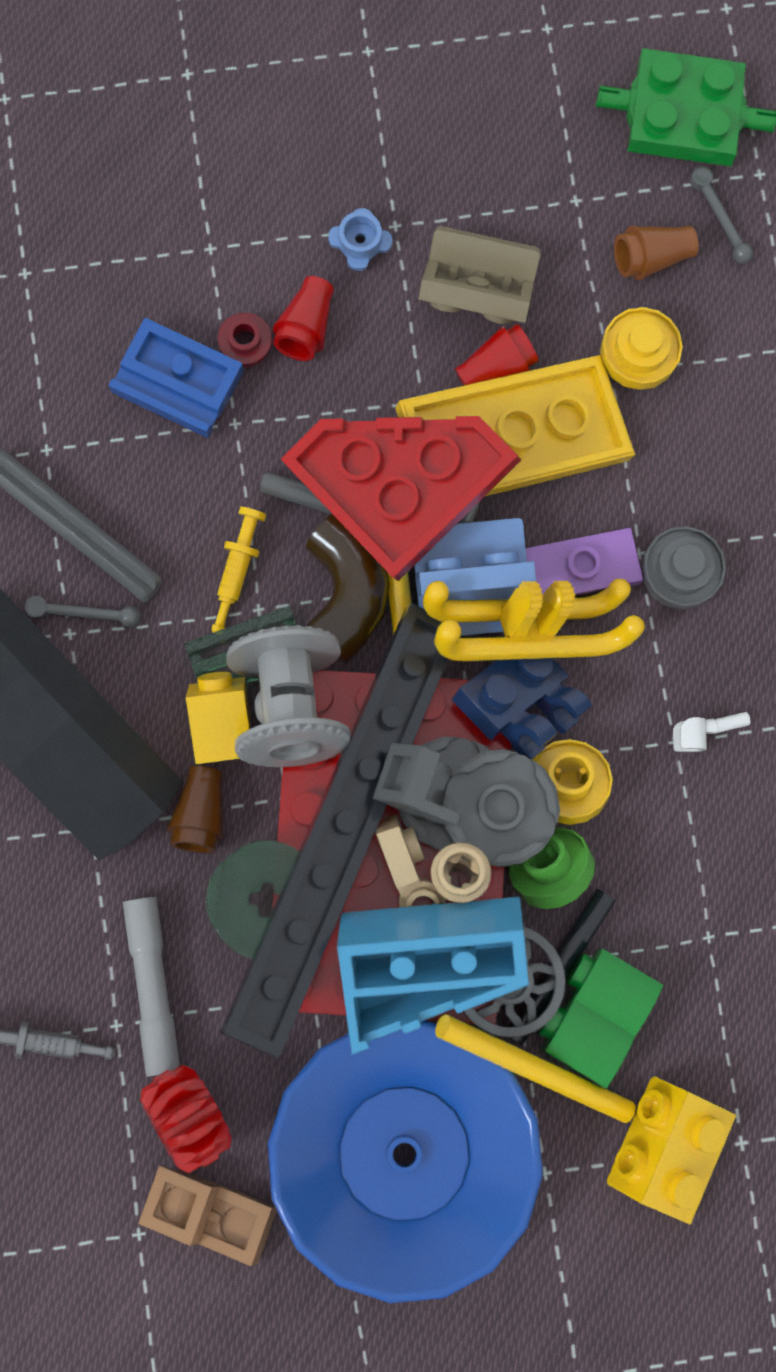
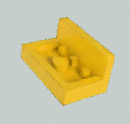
M652 1077L644 1095L639 1101L638 1109L623 1144L615 1157L613 1167L607 1178V1184L647 1207L691 1225L734 1123L736 1114L660 1078Z

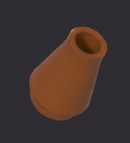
M691 225L682 227L629 226L626 232L618 234L614 241L616 266L623 277L633 276L636 280H642L682 260L696 257L699 248L697 233Z

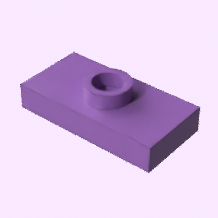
M631 528L525 548L527 562L534 561L536 581L540 584V588H542V594L548 587H551L553 581H569V583H572L575 597L599 593L617 578L627 580L630 586L640 585L643 581Z

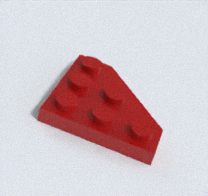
M455 416V419L424 420L422 417L376 418V421L320 419L281 458L286 466L397 581L420 561L522 461L479 416Z

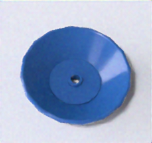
M427 1020L422 1021L421 1028L404 1034L401 1029L370 1041L368 1049L353 1055L349 1033L319 1048L284 1090L268 1141L272 1201L296 1250L337 1286L388 1303L446 1298L492 1273L527 1230L543 1177L538 1118L514 1072L437 1038L435 1035L437 1024ZM401 1143H408L415 1148V1158L408 1164H400L393 1157L395 1147Z

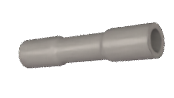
M147 897L122 902L128 947L134 962L141 1014L139 1029L146 1077L160 1075L166 1070L172 1071L180 1066L175 1024L170 1014L162 959L164 945L157 897Z

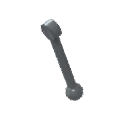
M707 167L696 168L690 179L691 186L697 191H702L734 248L732 255L735 262L747 264L753 258V248L749 244L743 243L711 185L713 180L711 170Z
M32 596L25 603V611L33 619H42L47 614L120 621L126 627H135L141 619L139 609L134 606H126L122 610L51 604L47 603L40 596Z

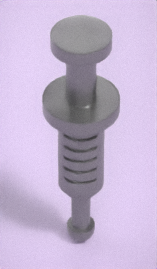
M22 1020L20 1031L0 1029V1044L16 1046L15 1058L23 1059L24 1052L74 1059V1056L78 1057L79 1053L103 1056L107 1060L114 1058L116 1055V1049L112 1045L104 1047L81 1043V1039H77L78 1036L29 1029L30 1021Z

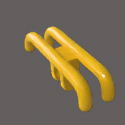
M622 578L613 580L606 589L589 597L574 598V587L572 588V583H569V581H553L551 587H548L543 594L542 588H540V584L537 581H522L519 584V588L514 590L509 599L448 600V586L444 582L434 581L426 588L422 600L427 614L442 622L434 638V644L439 654L455 661L604 656L628 647L642 635L645 629L644 621L638 616L631 615L618 627L605 633L555 636L566 620L595 618L607 614L623 603L630 594L631 586L627 580ZM500 621L505 637L460 638L461 627L457 622Z

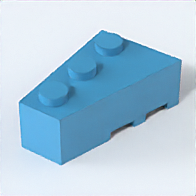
M520 897L341 913L337 948L352 1055L368 1049L370 1041L402 1029L404 1034L421 1028L423 1020L454 1008L457 1013H460L529 985Z

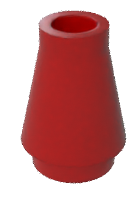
M317 276L306 277L300 290L274 324V346L285 356L298 361H310L317 352L323 350L330 302L334 294V288L328 281Z
M515 324L507 330L504 326L499 328L464 363L454 368L463 386L530 371L529 367L539 362V358L519 324Z

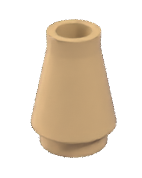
M454 843L443 848L434 858L431 867V878L434 887L444 898L453 902L464 903L475 900L485 892L490 882L491 868L487 857L480 849L467 843ZM453 871H462L467 874L470 883H464L462 887H456L450 883L451 876L449 874Z

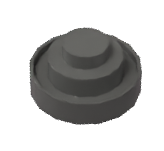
M684 526L670 528L655 538L644 554L641 571L643 583L654 599L666 607L685 610L697 608L715 595L723 584L726 565L724 553L715 539L703 530Z

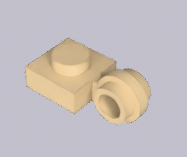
M397 814L380 820L376 834L396 888L400 893L399 908L411 907L413 901L420 896L431 898L433 900L431 905L445 904L446 899L436 890L433 882L428 879L419 878L415 863L423 861L425 858L414 828L410 827L402 830Z

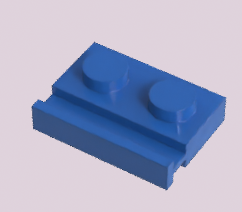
M144 318L120 363V370L115 379H111L108 386L113 394L209 439L212 427L226 407L244 372L243 363L150 319Z

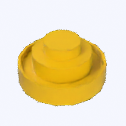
M640 307L627 309L614 317L604 332L600 354L605 369L612 379L624 387L643 390L655 388L668 380L680 362L683 345L680 332L669 317L658 310Z
M571 739L555 741L547 745L533 759L546 770L556 786L560 807L557 823L573 825L587 822L597 816L608 802L613 781L610 765L601 752L588 743Z

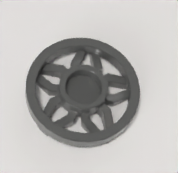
M523 927L526 961L528 962L531 958V940L545 952L552 966L540 963L527 965L528 986L495 998L492 1005L475 1011L474 1007L464 1011L474 1024L494 1035L519 1037L533 1033L551 1020L563 999L565 973L557 951L542 935L526 927ZM541 972L554 975V980L537 986L534 985L533 973ZM554 989L548 1006L536 1018L535 1001L529 996L530 993L540 995ZM522 1001L526 1004L527 1024H524L515 1013L514 1004ZM503 1003L505 1004V1014L515 1027L498 1026L483 1018L498 1012Z

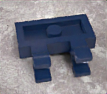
M553 658L497 660L461 686L452 698V701L490 741L502 733L510 741L518 754L524 755L530 760L534 759L545 749L544 745L555 737L557 731L565 734L580 721L578 717L592 706L590 700L583 692L573 687L562 686L570 675ZM535 706H538L547 716L548 720L541 715L529 714L528 712Z

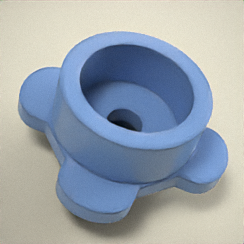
M364 208L356 209L348 214L341 221L340 226L333 227L328 234L330 246L340 249L348 258V266L356 271L365 270L369 265L370 259L378 253L388 252L392 247L391 234L388 231L382 230L378 219L370 210ZM357 236H363L365 241L357 243L355 239Z

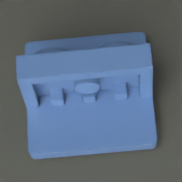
M520 518L456 524L414 565L418 606L425 609L422 602L425 590L434 581L444 582L448 586V600L509 599L514 590L519 588V584L522 581H536L534 561L527 562L524 527L523 521ZM500 621L457 622L461 627V636L503 632Z

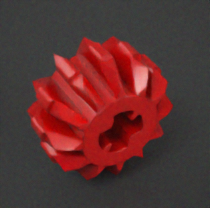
M181 1065L172 1071L166 1070L153 1078L152 1083L141 1089L140 1101L143 1109L169 1156H171L179 1169L190 1173L201 1166L204 1168L219 1159L218 1155L231 1147V1135L222 1117V1113L195 1070L185 1065Z

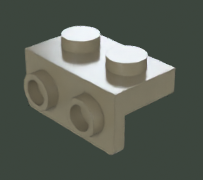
M438 226L434 231L430 256L422 277L418 300L430 302L432 307L444 312H458L464 309L482 313L487 320L499 324H510L514 321L525 323L541 250L535 246Z

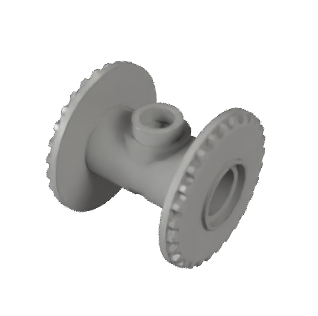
M311 626L271 627L270 629H262L240 637L238 641L232 643V646H229L226 654L229 669L239 675L256 678L260 681V691L255 697L254 711L262 725L243 732L235 740V752L241 761L255 764V766L276 768L303 766L333 758L337 754H341L346 746H348L351 740L349 727L335 720L317 718L312 673L330 666L339 658L341 653L340 643L334 634H330L329 631H323L321 628H312Z

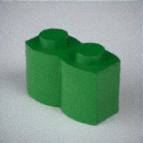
M598 949L592 957L583 953L578 959L566 982L574 987L568 1001L563 1008L559 1006L551 1020L539 1029L538 1035L545 1038L540 1049L542 1052L595 1084L607 1088L624 1061L635 1036L651 1012L663 988V984L608 951Z

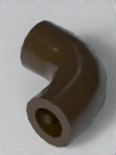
M330 514L310 536L305 549L325 566L330 573L333 581L332 596L323 609L306 626L321 628L323 631H329L330 634H334L340 643L341 649L338 659L346 664L366 644L383 618L389 581L386 570L333 514Z

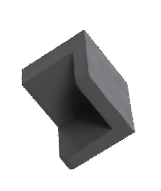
M391 743L373 799L430 822L458 826L462 816L460 813L441 806L452 773L451 766L439 761L441 754L424 746Z

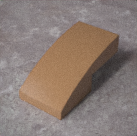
M162 1165L158 1168L138 1224L189 1246L202 1245L252 1267L259 1263L277 1209L275 1205L243 1192Z

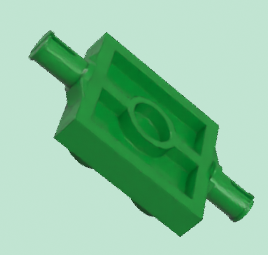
M642 48L638 60L637 76L631 85V89L603 86L602 84L598 88L596 108L626 111L630 127L628 152L732 167L737 154L738 136L742 128L773 133L776 126V110L747 107L743 92L746 63Z

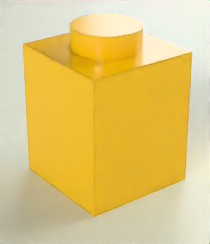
M213 672L197 677L198 683L188 685L186 694L195 763L202 764L240 759L235 752V740L243 732L252 728L245 677L232 679L230 672Z

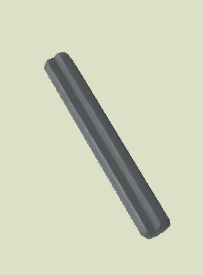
M0 448V487L141 601H149L158 592L163 582L157 573L5 450Z

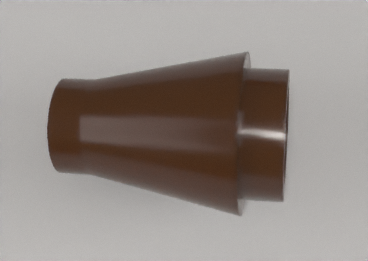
M191 766L189 768L187 781L167 827V831L171 833L170 845L172 847L187 852L210 854L215 852L217 841L223 840L221 796L223 773L220 770L206 766Z

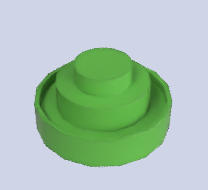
M556 827L554 834L541 852L521 864L510 865L509 877L519 896L530 906L541 909L559 908L576 900L588 888L594 876L595 860L583 837L574 830Z

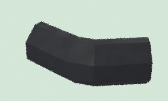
M0 589V761L100 861L129 845L165 811L183 781Z

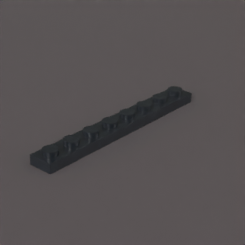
M410 603L404 609L352 728L350 743L341 753L219 1032L274 1058H279L387 805L373 799L391 743L413 744L448 661V658L439 654L434 644L436 631L442 622L430 617L425 609L413 603Z

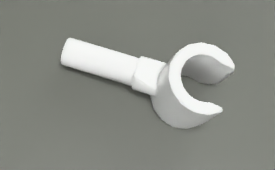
M743 712L707 720L705 718L693 717L679 722L673 728L674 750L676 752L706 751V734H715L750 725L749 714Z

